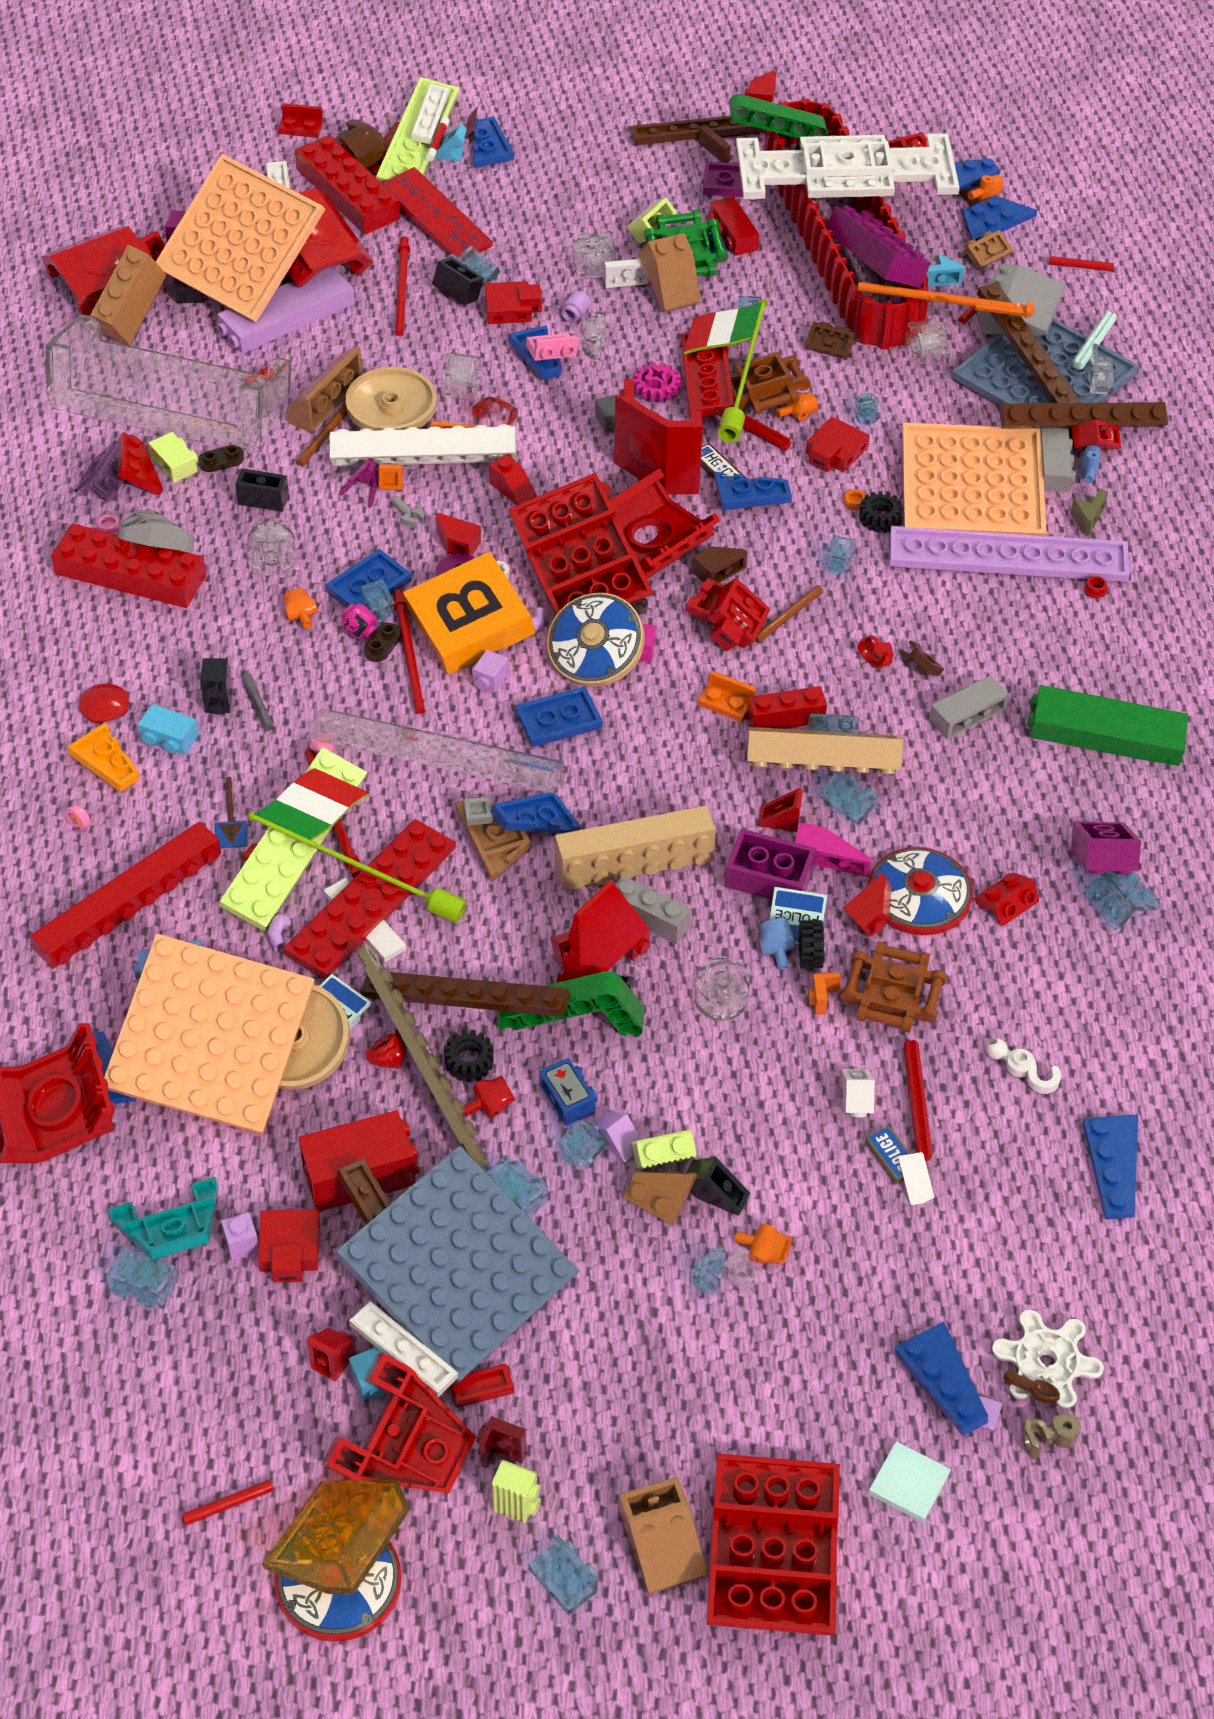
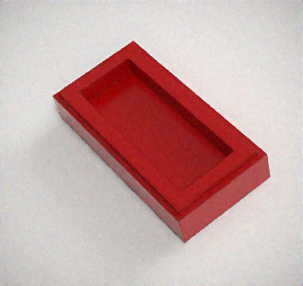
M507 1363L470 1372L457 1385L454 1382L450 1385L456 1408L514 1394V1386Z

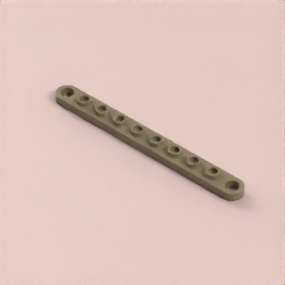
M366 944L356 950L359 960H363L361 963H365L364 969L460 1145L484 1169L489 1165V1161L475 1137L478 1134L475 1126L470 1120L466 1121L463 1115L466 1112L464 1106L458 1098L454 1099L450 1092L453 1090V1086L445 1075L442 1076L438 1069L441 1065L435 1055L428 1052L426 1047L429 1043L422 1032H417L414 1026L417 1024L415 1017L409 1010H405L403 1006L405 1002L404 997L390 983L393 981L390 972L385 967L382 968L373 951Z

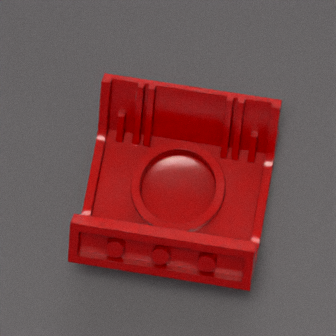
M317 188L299 192V194L322 205L325 211L288 270L297 286H304L320 271L347 262L354 274L359 275L374 263L328 196Z
M124 226L43 255L41 258L49 277L60 274L74 296L81 317L87 319L90 317L126 247L130 245L147 254L149 253L131 228Z
M624 379V388L619 389V395H615L614 464L640 480L660 468L664 477L659 479L668 495L699 494L703 432L702 411H692L691 420H668L638 403L634 398L633 379Z
M660 468L609 500L632 552L635 553L647 579L715 535L713 525L720 521L716 513L705 519H699L675 503L659 481V479L664 477ZM645 526H655L658 529V534L651 542L643 544L633 538L634 533L638 529Z
M79 1023L70 1042L57 1051L22 1066H0V1163L44 1162L114 1130L111 1119L114 1114V1104L110 1101L108 1095V1082L103 1076L102 1059L98 1057L96 1037L92 1034L90 1023Z

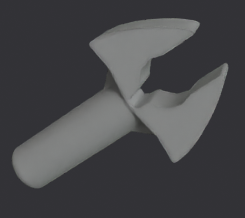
M398 496L392 498L391 503L404 514L400 517V523L417 528L416 521L413 518H418L424 524V511L421 506L417 509H411Z

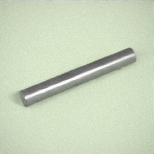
M251 673L243 674L242 679L264 731L273 730L274 726Z

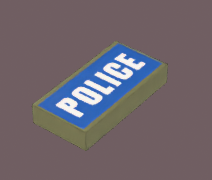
M887 1126L867 1136L865 1143L894 1183L897 1184L903 1181L904 1177L899 1156L910 1153L891 1127Z

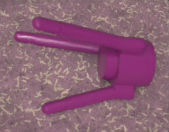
M366 459L360 468L348 479V483L339 492V495H344L358 479L365 484L373 482L368 507L371 508L379 482V465L373 460Z

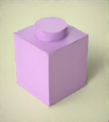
M486 650L472 669L473 685H476L480 690H488L495 693L509 674V658Z
M249 1212L221 1220L231 1261L259 1252L258 1239Z

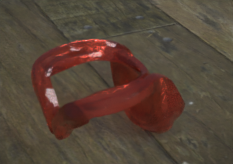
M492 396L484 398L471 409L472 415L476 419H482L487 416L496 402L510 410L507 425L512 424L518 416V411L512 405Z

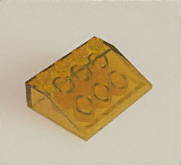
M398 1480L321 1481L263 1561V1568L326 1594H355L411 1510Z

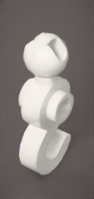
M998 1038L988 1042L986 1046L988 1056L995 1060H1006V1068L1013 1076H1027V1083L1035 1092L1049 1094L1058 1088L1061 1080V1071L1057 1066H1052L1050 1080H1040L1037 1076L1035 1058L1029 1051L1025 1049L1010 1051L1007 1044Z

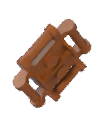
M774 352L751 360L743 388L744 394L741 396L738 409L744 410L746 405L751 404L755 415L763 413L762 410L790 401L792 403L798 402L797 389L806 391L810 388L811 383L799 368L797 358L793 355L781 358L778 352ZM746 362L732 366L734 373L730 374L734 404L738 393L735 385L741 382ZM788 370H791L792 374L795 377L794 379H792V376Z
M878 941L874 958L869 957L862 951L853 952L851 958L852 967L847 985L842 989L840 997L844 1002L860 1006L857 1020L865 1022L867 1019L902 1028V1031L910 1033L914 1019L925 1022H934L938 1014L936 1007L941 988L946 983L947 974L941 970H927L931 953L922 952V954L886 946V943ZM883 956H886L898 960H903L919 964V968L898 964L882 959ZM862 968L870 970L864 993L856 990ZM923 984H931L926 1006L923 1008L918 1007Z

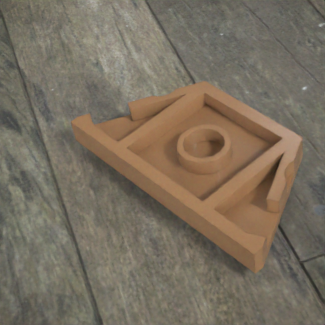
M463 801L455 802V809L491 881L500 876L531 848V841L525 831L504 830L494 816L493 823L467 826Z

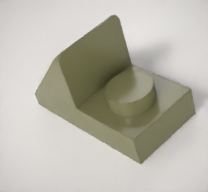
M1099 489L1095 497L1091 496L1089 502L1078 498L1073 499L1071 515L1084 535H1090L1106 505L1108 491Z

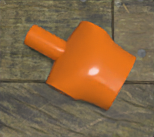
M997 174L994 176H983L979 188L969 191L967 194L970 200L977 198L976 200L979 203L995 195H1000L1003 188V179Z
M811 392L798 393V402L792 403L790 401L784 403V407L776 409L775 414L778 418L792 414L799 421H803L809 414L818 411V401Z
M303 588L286 592L283 595V603L288 621L300 619L305 629L312 627L313 623L309 616L318 612L315 600Z
M761 1224L755 1236L738 1231L735 1235V1243L750 1246L748 1258L754 1262L782 1265L790 1250L791 1237L778 1232L771 1225Z

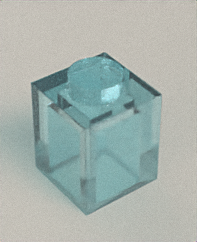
M833 535L826 553L824 570L831 571L834 574L848 575L855 554L856 540Z
M577 1120L557 1144L563 1151L562 1155L568 1163L588 1166L609 1142L595 1122Z

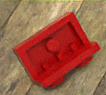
M1012 872L1006 874L1002 880L993 886L985 888L984 892L975 897V901L979 907L994 912L997 923L1004 926L1038 903L1039 897L1034 879Z

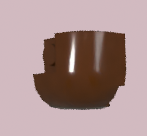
M352 119L345 122L348 130L340 132L334 138L366 169L379 161L384 156V149L387 148L378 130L361 120Z

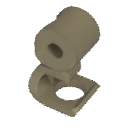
M1071 1414L1055 1416L1049 1427L1042 1420L1029 1418L1023 1428L1021 1440L1028 1456L1031 1459L1037 1460L1041 1446L1034 1433L1040 1435L1044 1445L1049 1444L1052 1440L1059 1447L1069 1448L1077 1441L1081 1425L1079 1420Z

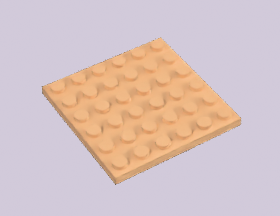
M221 154L156 260V263L167 275L256 323L318 223L325 208L236 160Z
M903 423L904 527L1046 536L1041 429H1001V427Z
M156 933L104 1079L108 1082V1090L263 1135L315 980Z

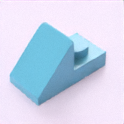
M462 123L443 136L435 158L460 161L464 150L461 145L465 141L464 136L467 128Z
M937 254L936 265H930L926 273L928 276V287L962 284L964 265L941 254Z

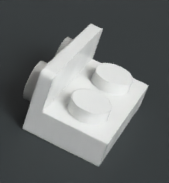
M640 259L605 262L603 279L606 288L649 284L648 276Z

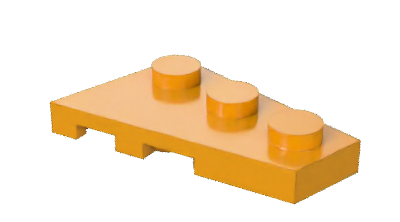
M103 723L67 746L68 754L119 792L139 781L138 770L128 755L123 753L119 747L118 740L111 735L106 723Z

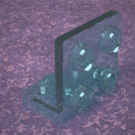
M1104 871V874H1097L1082 893L1114 930L1121 929L1135 911L1159 910L1162 906L1156 899V894L1145 887L1140 881V876L1134 871H1131L1129 875L1115 874L1114 871Z

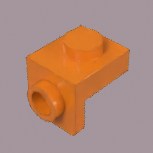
M823 972L813 974L812 989H808L809 1005H814L815 1015L826 1014L827 992H839L840 973Z

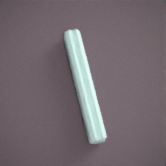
M1105 312L1074 357L1073 368L1078 370L1084 368L1116 321L1115 313Z

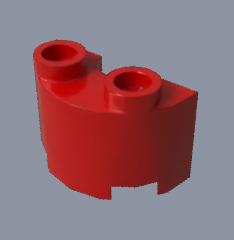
M707 578L700 587L697 596L693 595L685 604V611L696 618L715 625L708 619V616L724 584Z

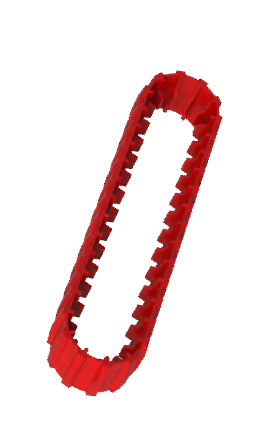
M801 99L800 101L780 103L783 106L822 116L825 119L828 136H849V129L847 126H843L841 114L835 113L830 108L831 105L825 102L818 103L809 99ZM765 130V151L786 150L787 145L797 144L799 138ZM805 184L777 185L779 196L784 197L786 210H790L792 222L797 223L799 236L804 237L806 250H810L812 262L817 263L819 276L824 277L826 290L831 291L833 304L838 305L840 318L845 319V328L852 330L858 338V342L863 345L870 344L884 350L900 345L905 347L910 345L912 339L923 332L929 302L927 300L905 297L904 303L892 304V301H888V304L873 301L872 296L867 298L861 294V291H857L858 285H855L853 281L854 272L848 271L846 268L847 259L840 256V245L834 244L832 240L833 231L827 230L825 227L826 218L825 216L820 217L818 213L819 204H814L812 198H808ZM849 197L854 199L857 212L865 210L874 214L873 218L884 222L883 226L894 230L893 234L903 237V242H906V235L903 231L899 230V222L896 217H892L891 207L889 204H885L884 197ZM926 274L921 288L897 283V287L929 291L928 276Z

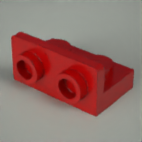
M283 103L278 134L319 138L324 124L323 108Z

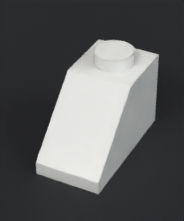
M841 1069L843 1108L845 1112L850 1113L852 1117H866L867 1113H874L875 1080L869 1069Z

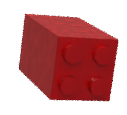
M398 1110L298 1137L302 1167L315 1209H319V1212L353 1203L338 1178L337 1172L339 1169L363 1158L384 1194L411 1187L416 1183L415 1175L419 1174L416 1161L418 1154L414 1142L410 1143L409 1141L410 1130L407 1120H401Z

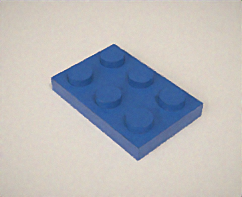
M378 549L326 583L325 587L326 591L346 608L354 603L355 605L364 604L370 609L395 590L410 582L412 575L385 552Z
M585 686L515 705V713L532 747L603 728V721Z

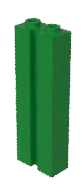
M1040 685L1038 693L1032 694L1030 708L1034 709V712L1029 713L1027 727H1031L1030 738L1180 766L1185 752L1188 724L1187 713Z

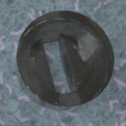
M644 598L634 602V605H630L633 606L638 615H641L646 611L648 601Z

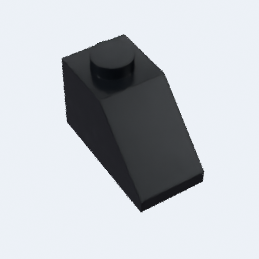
M717 1157L693 1160L686 1174H697L690 1192L701 1201L735 1215H740L751 1193Z

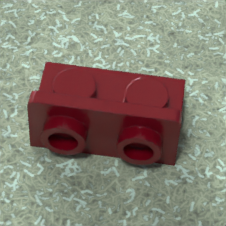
M491 1416L487 1426L482 1425L476 1442L479 1443L478 1455H480L482 1467H488L494 1453L501 1460L514 1463V1461L523 1463L527 1455L526 1430L493 1416Z

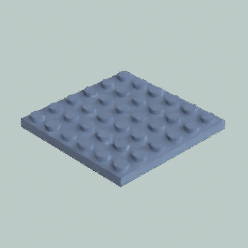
M1054 318L1047 335H1035L1081 403L1106 402L1139 373V365L1099 344L1082 370L1073 368V359L1088 337ZM996 335L952 371V379L999 406L1002 404L1052 403L1005 335ZM1064 428L1068 429L1069 433L1072 431V428Z
M461 1146L457 1147L337 1249L334 1254L400 1326L458 1372V1378L454 1381L456 1385L579 1273L578 1268Z

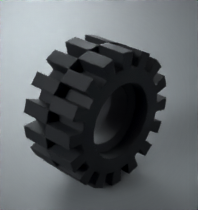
M879 491L878 495L875 492H871L870 496L867 494L862 499L860 505L859 520L862 522V525L864 527L868 525V530L870 531L874 528L876 533H879V530L887 533L888 528L891 531V526H899L903 505H901L900 499L897 500V496L893 495L890 497L891 493L889 492L883 495V491ZM875 510H884V511H886V512H888V513H887V514H878V513H875L874 511H875Z
M800 920L798 937L800 968H823L825 955L823 921Z
M462 1030L461 1036L456 1032L453 1034V1040L448 1038L447 1045L444 1046V1064L446 1070H450V1075L453 1078L457 1074V1080L462 1081L463 1077H467V1082H472L471 1077H475L476 1081L481 1079V1074L486 1077L488 1070L493 1068V1044H491L488 1037L484 1039V1033L480 1032L477 1036L476 1030H471L470 1034H467L466 1030ZM465 1050H474L479 1054L478 1059L470 1062L462 1061L458 1056Z

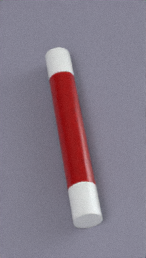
M442 117L426 155L428 161H433L450 121L448 117Z

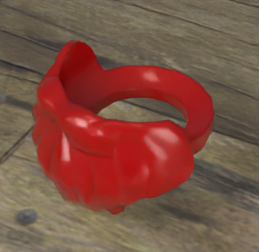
M868 635L859 641L857 646L859 653L874 668L889 666L893 662L892 657L894 653L890 642H881L874 635Z
M395 1029V1034L384 1035L374 1042L370 1050L365 1051V1057L370 1064L399 1069L406 1058L407 1046L398 1029Z

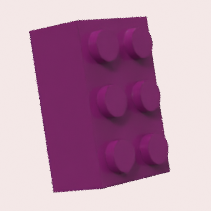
M1073 821L1071 852L1084 869L1088 870V873L1104 874V871H1114L1115 874L1129 875L1131 871L1139 872L1141 840L1124 822Z
M741 829L726 866L724 887L772 900L775 887L806 892L814 869L816 848Z

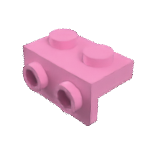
M569 333L527 337L526 346L534 361L576 357L579 338L577 336H570Z

